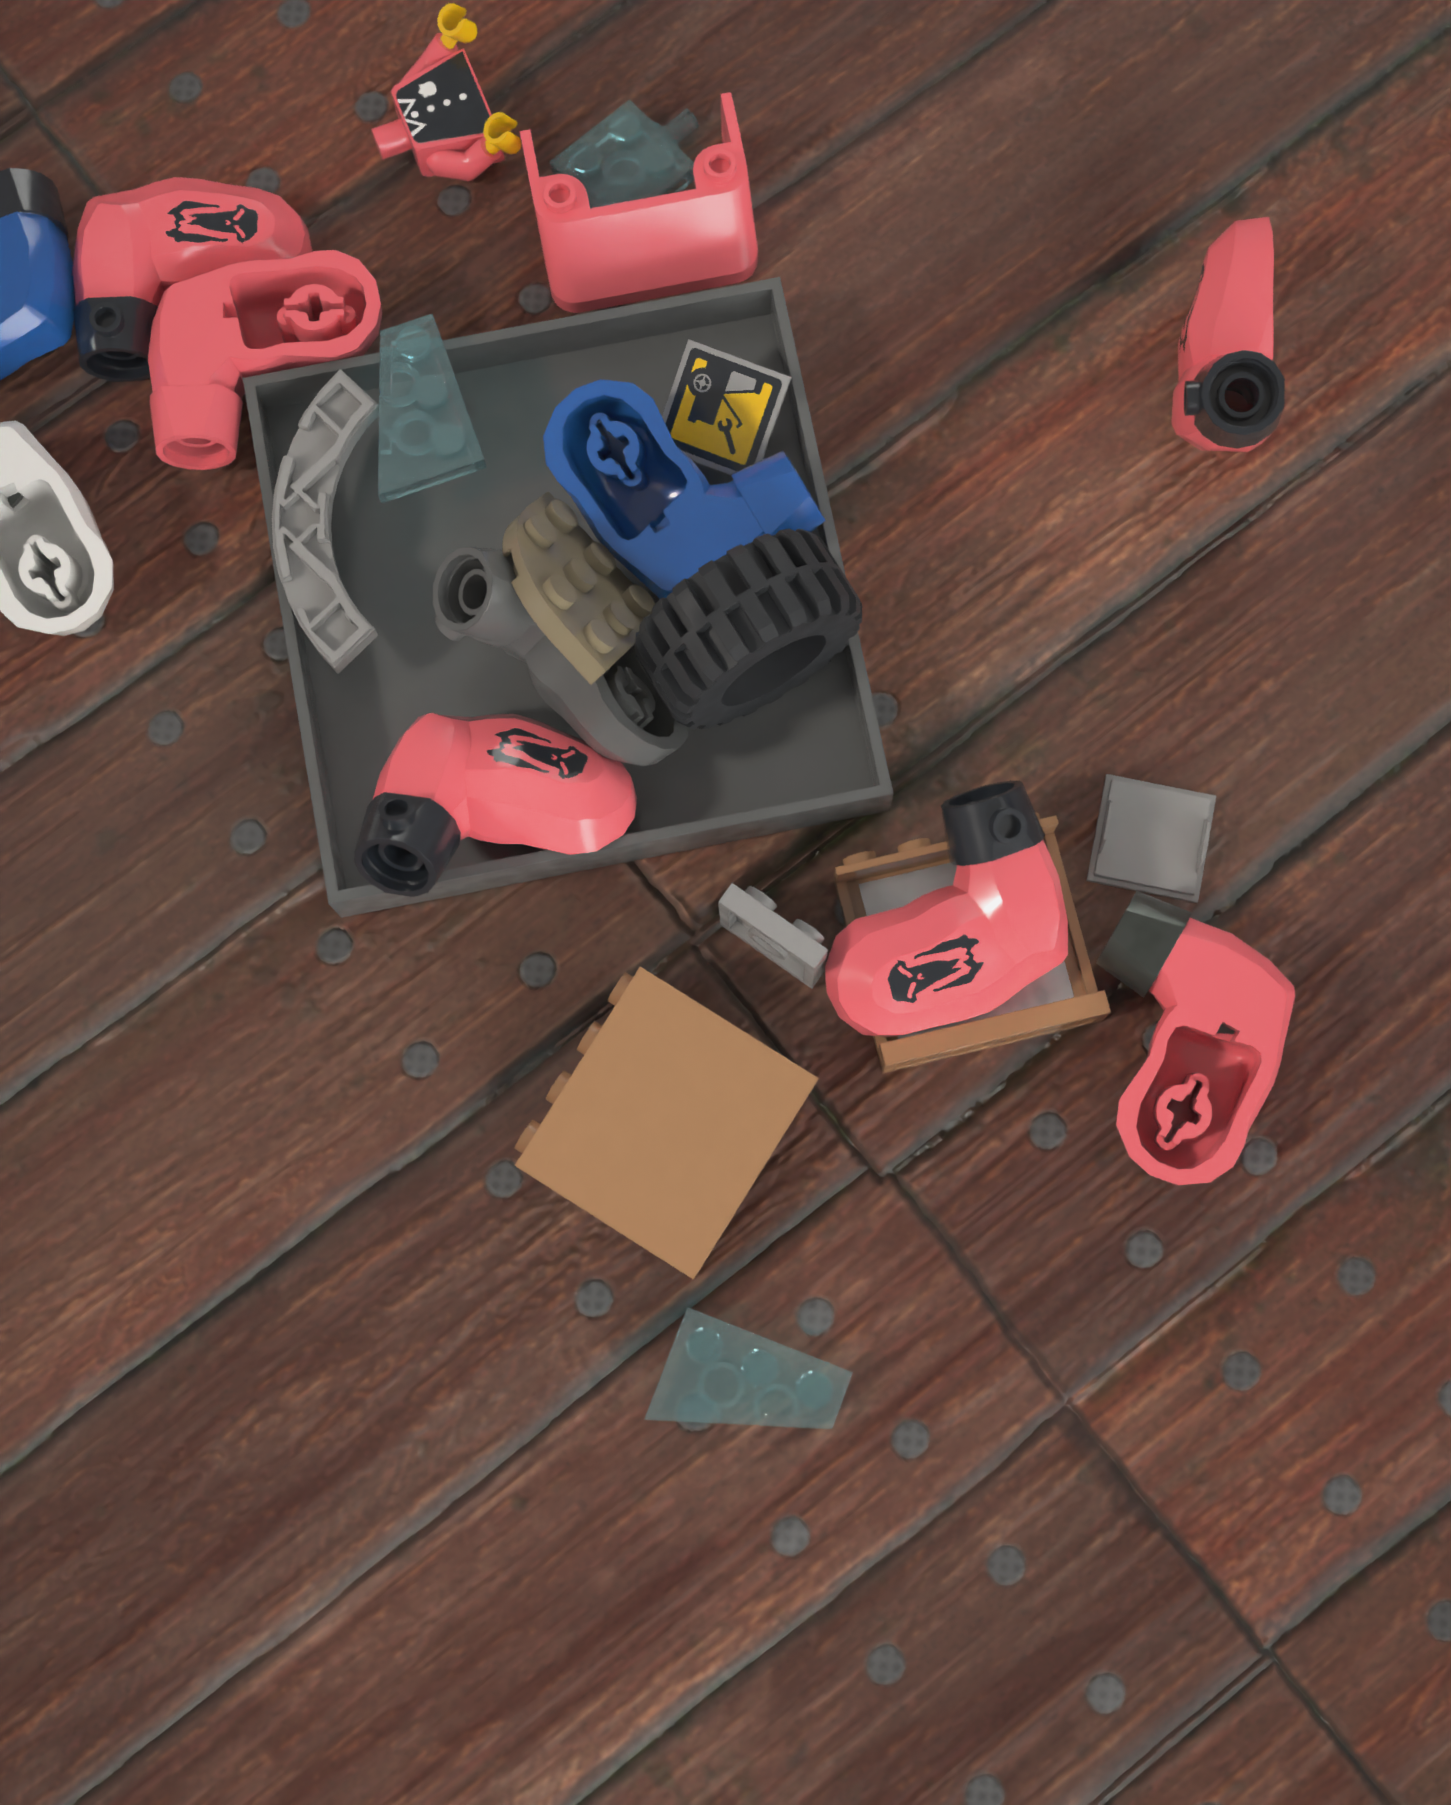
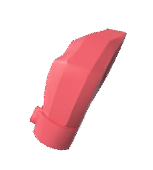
M337 250L313 251L290 259L251 260L233 263L172 284L163 293L153 319L148 353L153 392L150 395V412L156 455L163 462L189 470H210L229 465L236 459L243 406L241 398L245 394L243 378L365 355L379 335L382 309L376 280L361 261Z

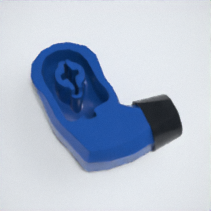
M7 168L0 171V380L9 376L27 362L64 345L71 338L74 323L73 261L68 245V229L59 192L50 178L40 172L23 168Z

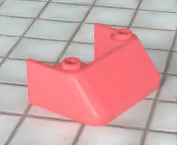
M731 92L721 94L722 144L705 148L694 161L693 177L696 189L590 208L584 185L573 176L555 174L539 177L530 129L520 131L551 295L554 302L561 309L571 313H582L736 284L747 280L754 273L758 263L756 230L747 163Z

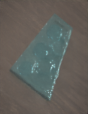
M433 314L381 330L378 496L381 503L487 468Z
M687 1307L644 1420L832 1429L853 1372Z

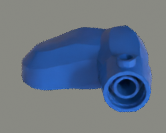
M600 379L575 388L555 407L543 435L545 461L558 483L571 496L596 538L659 599L666 598L673 592L672 588L684 578L688 579L699 571L698 568L711 560L719 559L726 555V551L740 544L744 546L753 542L756 537L767 533L772 536L783 529H792L794 531L803 529L811 533L826 521L783 450L731 474L733 481L729 483L710 485L696 464L675 445L654 399L631 382Z

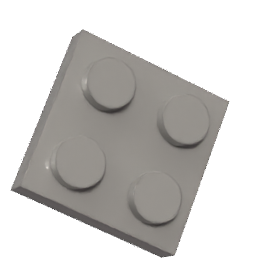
M732 883L718 901L720 925L812 989L825 971L828 949L821 945L824 937L816 929L800 919H796L791 924L773 912L777 907L776 903L755 887L748 886L743 891Z

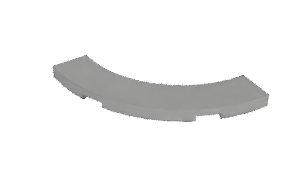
M341 369L319 391L298 423L299 429L292 440L287 456H283L274 489L272 509L273 549L278 574L288 602L311 643L337 674L378 636L375 628L360 613L350 599L342 583L332 545L331 522L334 497L344 465L363 433L382 413L379 404Z

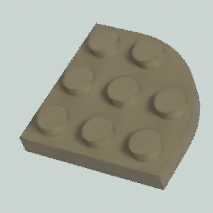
M549 491L528 505L507 526L503 536L502 550L505 557L512 554L516 578L511 583L516 594L540 630L588 683L592 685L635 644L636 633L639 632L640 623L644 617L652 614V607L655 605L652 597L644 588L633 584L617 567L616 559L603 544L594 542L578 524V518L571 507L562 500L555 499Z

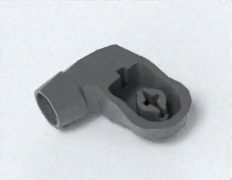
M464 547L458 548L445 558L438 568L433 583V606L438 629L453 641H460L463 637L467 636L490 646L499 647L506 654L527 664L533 687L544 702L562 716L594 751L614 761L648 766L658 763L679 749L688 738L687 726L678 723L671 715L638 661L635 653V644L600 678L590 685L540 630L521 603L511 583L516 578L512 554L505 557L503 556L502 549Z

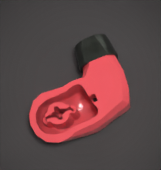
M1136 891L1096 964L1143 998L1147 992L1151 993L1164 1010V1013L1156 1024L1150 1040L1146 1062L1119 1099L1116 1127L1129 1157L1149 1175L1176 1185L1210 1183L1234 1167L1244 1148L1249 1129L1274 1085L1281 1063L1294 1004V985L1268 958L1232 933L1190 918L1191 912Z

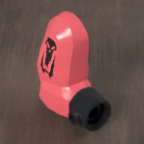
M174 177L133 190L93 197L86 203L77 229L72 270L76 307L73 309L80 367L90 375L113 382L142 381L150 378L148 353L152 322L163 293L172 284L233 263L251 260L290 259L312 252L307 226L301 217L278 195L259 188L230 185L196 178Z
M1269 217L1234 221L1208 247L1196 292L1183 324L1178 343L1179 382L1173 391L1171 424L1176 435L1199 450L1250 452L1272 435L1278 426L1285 407V378L1273 361L1274 248L1273 231Z
M428 713L418 717L399 738L380 772L373 800L367 806L355 849L354 862L360 874L370 884L385 893L416 897L428 893L433 888L458 849L460 841L466 837L497 844H524L569 855L598 851L626 832L635 818L637 795L632 777L621 762L605 758L594 751L583 739L564 733L538 720L517 714L464 717Z
M1010 780L980 786L955 795L942 803L941 810L949 860L952 865H957L953 885L924 894L903 907L857 918L836 935L825 965L827 995L839 1018L862 1035L879 1037L900 1036L988 1013L1009 1000L1026 985L1057 967L1065 960L1068 955V919L1060 879L1043 840L1045 834L1021 781Z

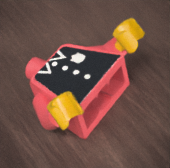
M449 3L441 9L438 15V27L442 33L435 35L421 57L391 90L399 119L375 127L371 131L383 160L412 150L423 176H438L469 182L477 178L492 164L504 161V152L507 154L517 153L521 149V138L509 132L516 128V120L502 112L491 114L465 50H458L456 45L458 41L462 43L473 41L477 36V26L466 18L462 19L466 15L465 8Z

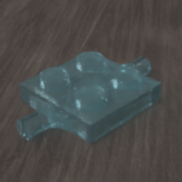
M629 99L550 161L553 175L567 174L577 178L586 189L590 208L680 192L694 181V162L678 147L677 143L692 131L698 129L699 123L693 113L690 114V110L686 108L667 125L662 126L651 121Z

